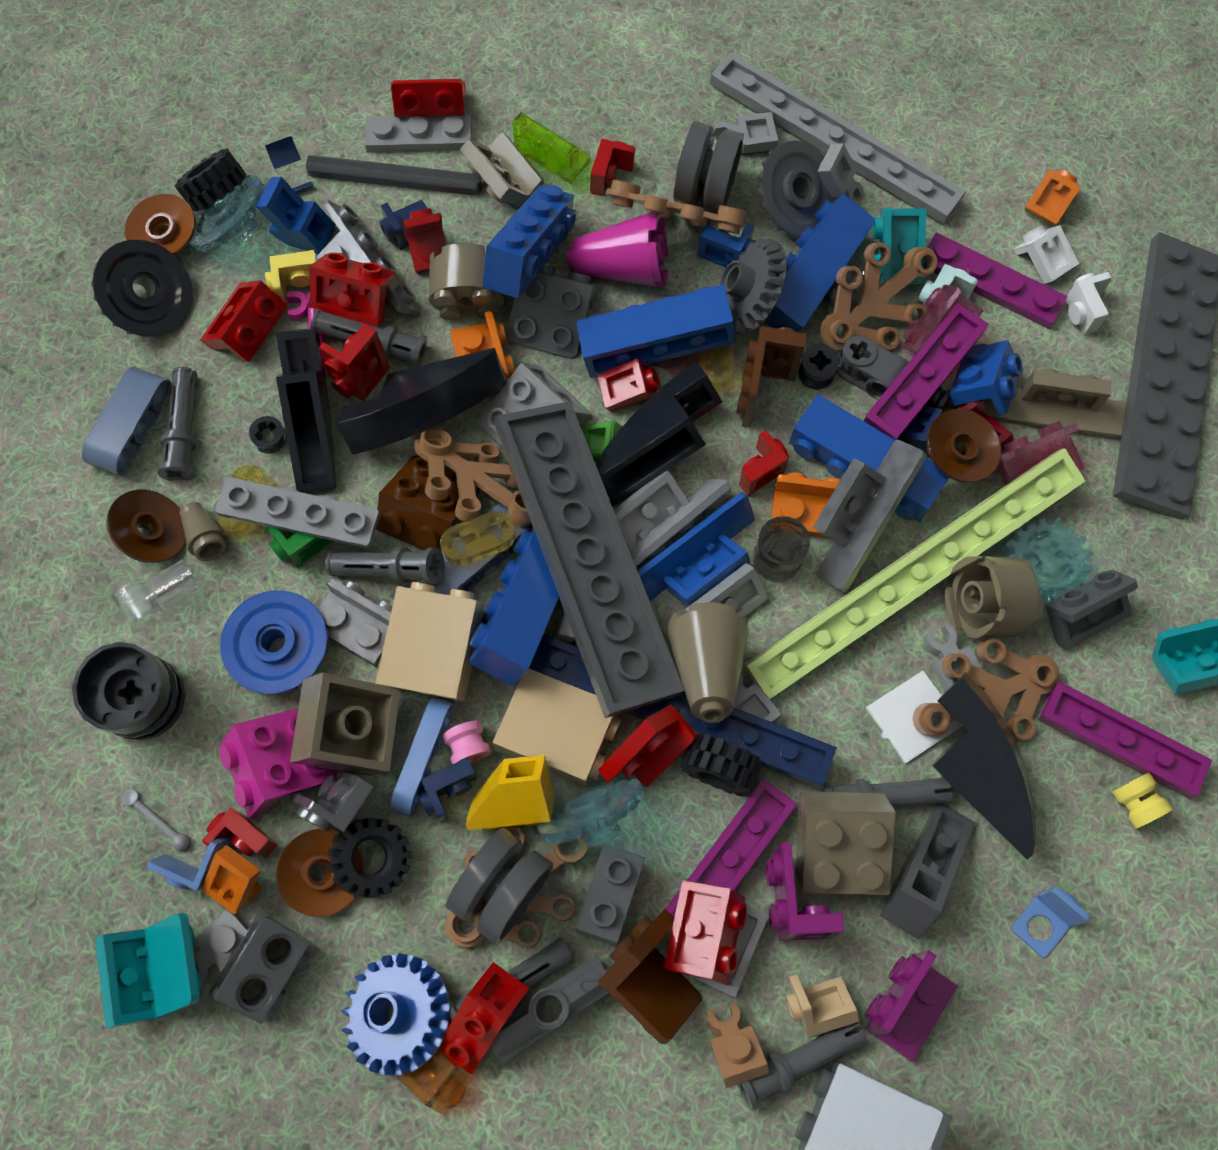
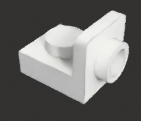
M1042 225L1022 236L1025 242L1013 249L1016 255L1028 252L1044 284L1054 281L1079 264L1060 225L1047 230Z

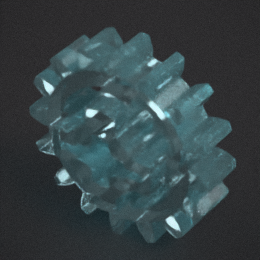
M1040 516L1035 525L1029 520L1020 529L1014 530L1009 536L1011 541H1008L1003 547V552L1010 555L1007 557L1025 559L1031 563L1038 585L1039 598L1046 594L1049 602L1059 598L1060 594L1064 591L1078 588L1087 582L1084 577L1092 571L1093 567L1085 562L1093 553L1089 550H1082L1081 546L1087 541V538L1085 536L1074 537L1073 533L1076 526L1071 525L1064 529L1061 527V518L1057 517L1050 525L1045 516ZM1043 537V540L1038 541L1033 538ZM1055 575L1060 577H1063L1064 575L1068 576L1067 578L1060 581H1052V578Z

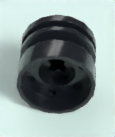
M123 642L101 646L88 655L76 671L72 686L74 705L85 721L98 729L113 733L122 738L139 741L158 737L173 727L183 711L186 697L183 679L174 666L136 644ZM140 689L143 690L142 696L135 697L133 702L132 696L139 694Z

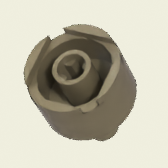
M473 243L449 244L442 247V254L436 256L435 252L430 255L429 302L435 309L440 311L442 319H461L462 313H476L478 318L485 319V312L492 311L494 319L498 317L499 309L504 305V294L483 288L486 257L485 246Z
M971 556L960 560L950 573V575H955L952 586H946V611L952 625L956 629H962L967 633L965 635L967 637H1016L1024 633L1043 614V604L1039 599L1037 581L1033 574V567L1028 560L1015 557Z

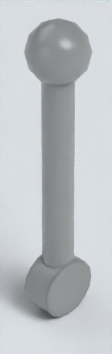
M129 789L122 794L121 800L123 804L129 807L134 806L172 840V845L176 850L182 851L188 848V836L175 832L139 800L140 796L137 791Z

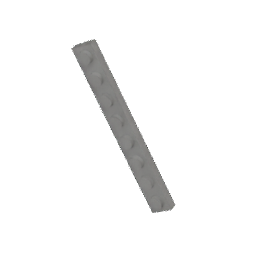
M732 52L728 54L711 74V85L758 113L772 112L774 123L822 152L827 153L831 144L844 143L857 169V173L912 206L927 208L926 214L942 224L950 217L965 195L966 191Z

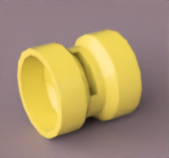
M1150 772L1112 791L1118 803L1124 804L1129 811L1128 819L1135 829L1173 810L1168 800L1160 797L1155 790L1156 782Z

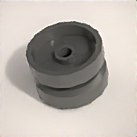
M694 121L689 129L679 158L673 199L675 202L693 205L698 200L703 185H705L703 193L705 210L718 213L720 205H727L741 157L744 134L726 129L719 136L713 150L715 138L713 126Z
M504 827L495 832L474 856L452 889L445 905L449 911L464 922L475 917L484 908L478 920L477 931L496 946L520 920L544 885L553 868V863L537 851L524 855L516 863L521 853L522 842Z

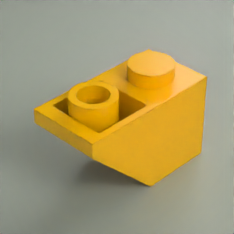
M536 755L504 759L472 798L466 820L467 830H493L506 826H533L544 822H551L555 792L546 756Z

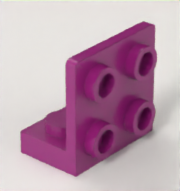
M791 842L781 843L771 854V860H766L765 863L767 886L775 887L774 904H769L771 931H778L779 941L831 939L845 932L843 913H830L829 906L802 907L803 911L797 912Z
M930 950L916 954L911 953L907 959L901 956L888 975V978L893 981L890 989L884 996L878 993L865 1013V1016L870 1019L865 1030L909 1062H913L958 987L931 967L937 955Z

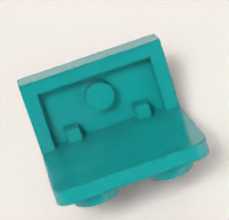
M186 913L174 914L145 929L103 934L95 938L106 1029L159 1019L198 1003L201 978L196 970L194 960V931L191 925H189Z

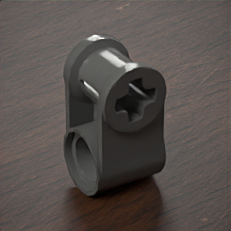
M854 336L849 338L844 344L843 354L839 356L837 374L843 380L875 398V396L881 397L909 362L902 356L893 354L877 345L869 338ZM861 347H864L862 354H859ZM849 366H852L853 368L851 372L848 373L847 370Z

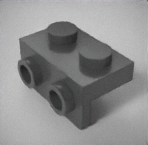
M1114 570L1098 573L1093 580L1078 588L1066 590L1059 598L1047 603L1046 608L1058 646L1068 650L1131 616L1132 612L1127 594L1138 588L1137 580Z

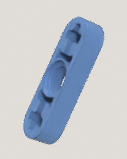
M435 696L430 699L393 792L390 804L392 811L410 817L415 813L420 800L419 793H422L424 790L421 779L430 774L431 769L428 768L432 755H437L442 743V735L446 732L453 714V702Z

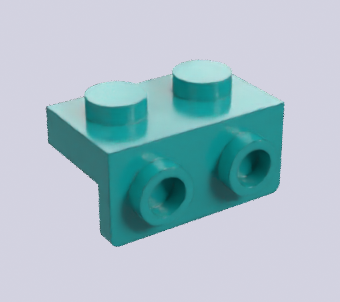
M883 208L880 210V217H874L873 238L879 239V243L888 245L891 251L890 260L881 268L879 285L887 282L904 268V256L910 249L926 247L927 208ZM880 249L879 254L874 255L876 261L881 257ZM925 256L921 259L923 269L925 268ZM916 277L909 284H924L925 277Z
M1208 619L1202 623L1181 628L1174 627L1159 633L1152 659L1175 695L1218 685V619Z

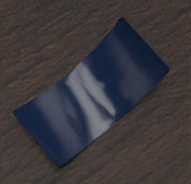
M292 136L265 145L274 169L301 160ZM310 181L292 189L296 192L313 184Z

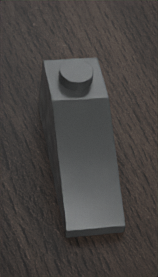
M943 803L936 804L895 880L880 916L919 939L942 912L976 822Z

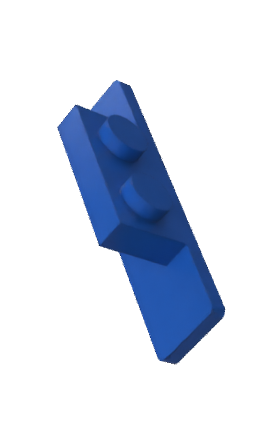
M743 492L736 495L638 570L649 601L667 589L688 607L745 563H751L748 553L731 540V538L754 522L755 518L747 495Z

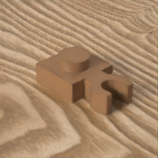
M734 1002L729 1004L732 1017L726 1022L717 1020L713 1009L707 1011L710 1031L716 1036V1038L710 1039L711 1049L726 1088L769 1074L768 1064L752 1026L741 1029V1012L738 1005Z

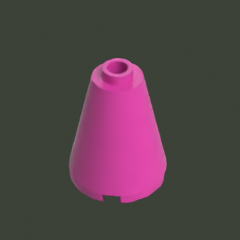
M650 212L574 238L572 246H568L566 251L568 267L570 269L574 268L576 273L588 275L592 278L651 287H665L668 280V269L661 270V265L664 264L665 257L668 256V244L664 219L659 218L661 213Z

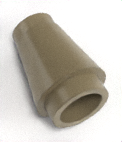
M192 502L183 506L179 514L189 553L196 556L200 561H210L221 556L226 550V534L200 503Z

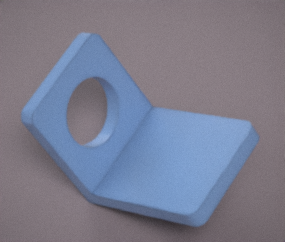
M224 836L211 841L199 869L167 854L149 860L147 868L166 876V882L174 887L181 889L192 888L198 891L202 888L215 853L226 845L230 847L232 838Z
M1053 887L1037 894L1012 925L1011 930L1040 957L1044 958L1048 956L1071 926L1087 923L1091 916L1080 907L1079 902L1072 895L1057 887ZM1034 915L1046 917L1052 925V934L1045 941L1035 940L1028 932V921Z

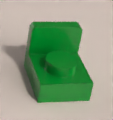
M267 528L274 539L269 543V546L283 563L290 559L296 568L334 542L293 532V536L286 539L279 529Z

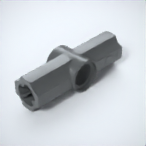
M596 955L548 987L539 990L533 997L515 1009L491 1045L493 1052L502 1065L609 994L598 982L606 973V970ZM547 996L558 998L562 1004L561 1016L552 1023L543 1022L537 1013L539 1002Z

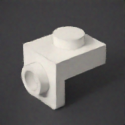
M1109 272L1099 275L1089 273L1078 278L1067 295L1066 301L1069 305L1068 313L1070 320L1074 325H1079L1083 335L1096 332L1109 315L1100 298V295H1102L1112 280Z

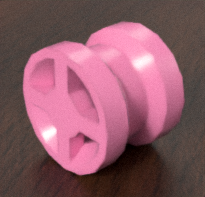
M480 721L465 722L443 733L442 737L445 745L451 747L452 750L450 757L452 764L467 757L472 764L492 754L489 744L483 742L481 735L484 730Z

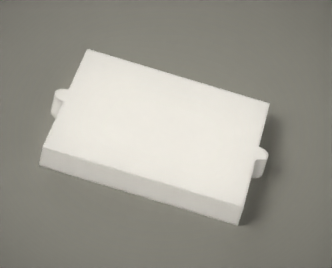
M921 671L866 707V710L882 731L881 738L884 740L888 739L905 764L962 727L957 720H953L950 722L947 731L939 736L923 735L916 730L913 724L915 709L923 703H939L937 700L942 695L924 671ZM934 712L931 716V723L934 727L939 724V714L937 712Z

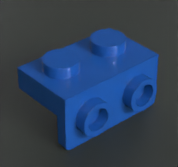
M1009 340L989 345L984 343L974 345L961 361L949 392L954 406L991 398L998 415L1006 414L1012 398L1015 397V387L1018 378L1023 373L1020 355L1018 353L1014 354Z

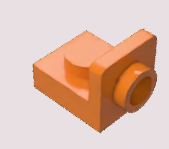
M1049 169L1024 210L1056 227L1081 188L1076 183L1077 178L1065 170L1059 169L1058 172Z
M226 845L215 853L201 891L235 915L260 893L262 887L256 880L261 870Z

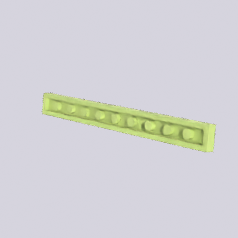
M1065 448L1057 450L748 661L743 667L754 684L757 683L768 698L771 699L948 577L953 567L960 560L980 555L1086 480Z

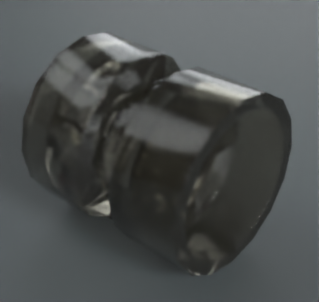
M776 517L768 520L760 530L752 554L753 565L757 573L764 579L772 582H785L793 579L799 573L810 547V535L806 527L791 517Z

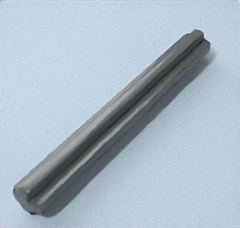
M309 155L306 161L307 175L311 177L468 195H478L481 190V179L473 173Z

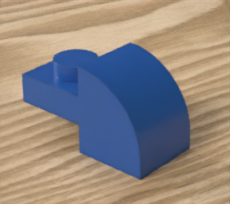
M282 177L270 178L256 205V208L272 223L269 232L289 246L305 251L314 250L315 254H319L325 248L336 226L315 201H303Z

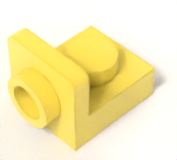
M314 250L269 256L271 271L265 272L266 284L286 304V285L299 288L310 285V266L317 261Z

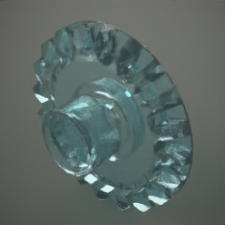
M247 175L240 185L235 186V190L225 195L226 197L217 200L214 205H208L206 209L199 211L195 217V232L189 242L191 246L197 251L206 252L211 249H218L221 244H227L229 240L234 244H239L254 232L257 227V221L254 219L256 216L255 212L258 210L256 205L266 188L257 176Z
M619 778L609 783L603 782L555 806L551 822L538 823V832L545 842H552L554 844H560L564 841L571 843L577 838H582L587 847L602 845L620 833L621 829L617 820L625 818L627 813L635 810L638 803L642 800L644 790L640 781L636 778Z

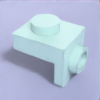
M944 264L935 282L927 280L918 297V300L923 302V306L928 311L927 319L932 321L946 294L967 303L978 280L962 269Z

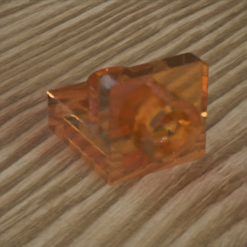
M439 1050L420 1068L407 1074L396 1075L425 1106L442 1115H446L450 1109L461 1102L465 1096L467 1086L473 1079L466 1071L450 1062Z

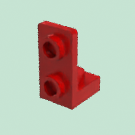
M430 208L409 213L410 219L403 221L415 272L429 270L430 255L435 252L436 256L442 254V247L446 246L441 213L433 214Z
M493 962L467 994L446 1030L445 1037L438 1051L446 1056L454 1065L459 1066L469 1074H473L504 1024L523 1000L529 987Z

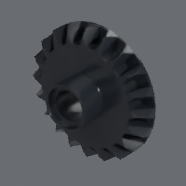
M146 240L119 242L108 248L101 255L93 269L91 286L94 291V301L98 303L101 315L106 316L114 327L125 330L127 334L139 335L142 338L150 336L159 337L176 329L185 320L190 311L193 289L189 274L181 261L161 245ZM133 284L144 287L148 298L139 297L133 290Z

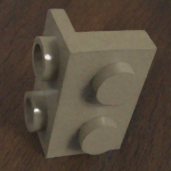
M500 133L489 147L468 138L460 148V151L469 161L466 164L469 170L480 179L486 181L489 185L486 188L487 192L501 204L506 201L521 207L534 191L544 184V179L504 133Z

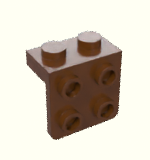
M761 326L758 340H750L736 414L743 415V427H749L760 376L795 381L805 349L807 334L796 332L794 329L787 327L775 329Z
M419 455L412 456L379 492L377 510L380 516L376 530L424 550L427 548H438L443 551L453 542L458 519L455 515L459 499L456 472L444 466L445 477L451 482L448 497L441 501L430 499L425 494V486L429 477L428 463ZM475 486L476 496L480 492V488Z
M666 909L654 921L647 915L643 918L629 936L627 935L609 955L615 963L598 981L650 1035L664 1045L676 1035L702 1001L701 993L682 974L663 969L666 958L655 946L673 926L674 917Z

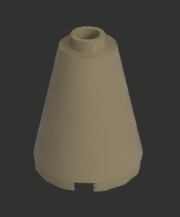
M717 602L696 603L689 606L690 612L681 616L678 615V612L672 615L667 624V639L692 714L704 722L718 723L731 715L734 710L749 635L748 620L745 616L742 619L736 615V608L727 604Z

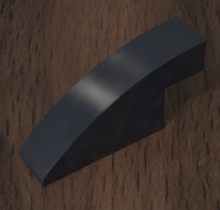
M318 327L276 333L283 372L276 377L296 490L299 492H310L336 488L330 406L325 369L323 367L324 362L318 350V347L321 345Z
M495 348L388 373L379 398L343 406L337 420V425L352 455L373 450L421 433L457 416L505 386L507 378Z
M694 362L654 393L620 428L595 465L612 506L706 445L692 422L723 401L707 374L697 362Z
M965 672L937 701L966 731L937 757L932 766L1028 860L1034 854L1036 825L1034 801L1025 765L1018 746L1004 719L986 693Z

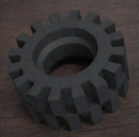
M226 148L211 154L209 158L201 160V163L198 165H194L190 171L178 179L174 186L192 210L198 212L199 210L206 209L208 205H214L217 200L226 197L227 193H231L235 190V186L243 182L242 180L246 178L247 174L229 149Z
M697 733L698 738L687 748L680 765L682 771L689 773L690 777L699 779L702 783L712 785V787L717 789L720 788L729 794L733 792L737 796L744 795L746 797L752 795L763 766V761L759 760L760 757L751 754V751L746 748H739V745L732 742L730 744L725 742L723 738L717 737L715 739L712 735L705 734L704 736L701 733Z
M358 819L349 824L344 832L341 831L332 839V842H334L333 847L328 849L327 856H331V863L328 864L329 872H333L335 876L332 879L337 885L343 887L342 890L360 897L375 898L378 895L391 893V889L394 886H400L404 881L401 879L404 873L408 874L410 866H407V858L412 859L411 851H407L406 848L409 841L406 836L400 834L402 830L397 825L389 824L390 821L385 819ZM367 840L379 843L385 853L383 866L379 871L371 875L361 873L354 864L356 848Z

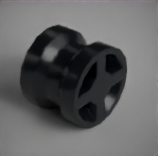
M823 344L812 345L805 350L798 370L799 379L803 385L814 390L825 389L831 385L839 366V357L835 350Z

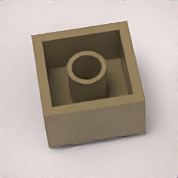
M324 672L303 679L290 763L367 776L390 772L401 689Z
M800 791L796 875L802 893L890 895L896 812L885 793Z

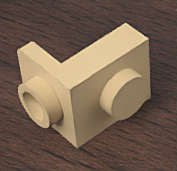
M798 974L789 976L792 993L785 995L786 1003L793 1022L801 1020L808 1038L859 1022L857 1009L842 976L803 988Z

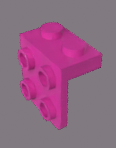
M298 708L234 724L220 744L219 755L222 765L225 769L230 770L235 783L234 795L240 807L245 808L248 819L265 814L277 799L320 787L330 775L336 777L338 773L335 770L290 763Z

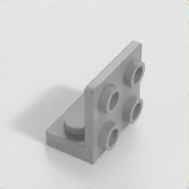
M520 363L508 379L507 384L502 387L478 419V423L502 445L494 424L499 415L571 401L578 422L582 426L588 421L592 413L541 366Z

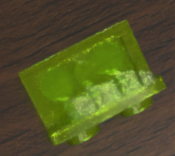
M520 112L512 121L514 144L522 154L569 184L590 163L589 154L524 113Z

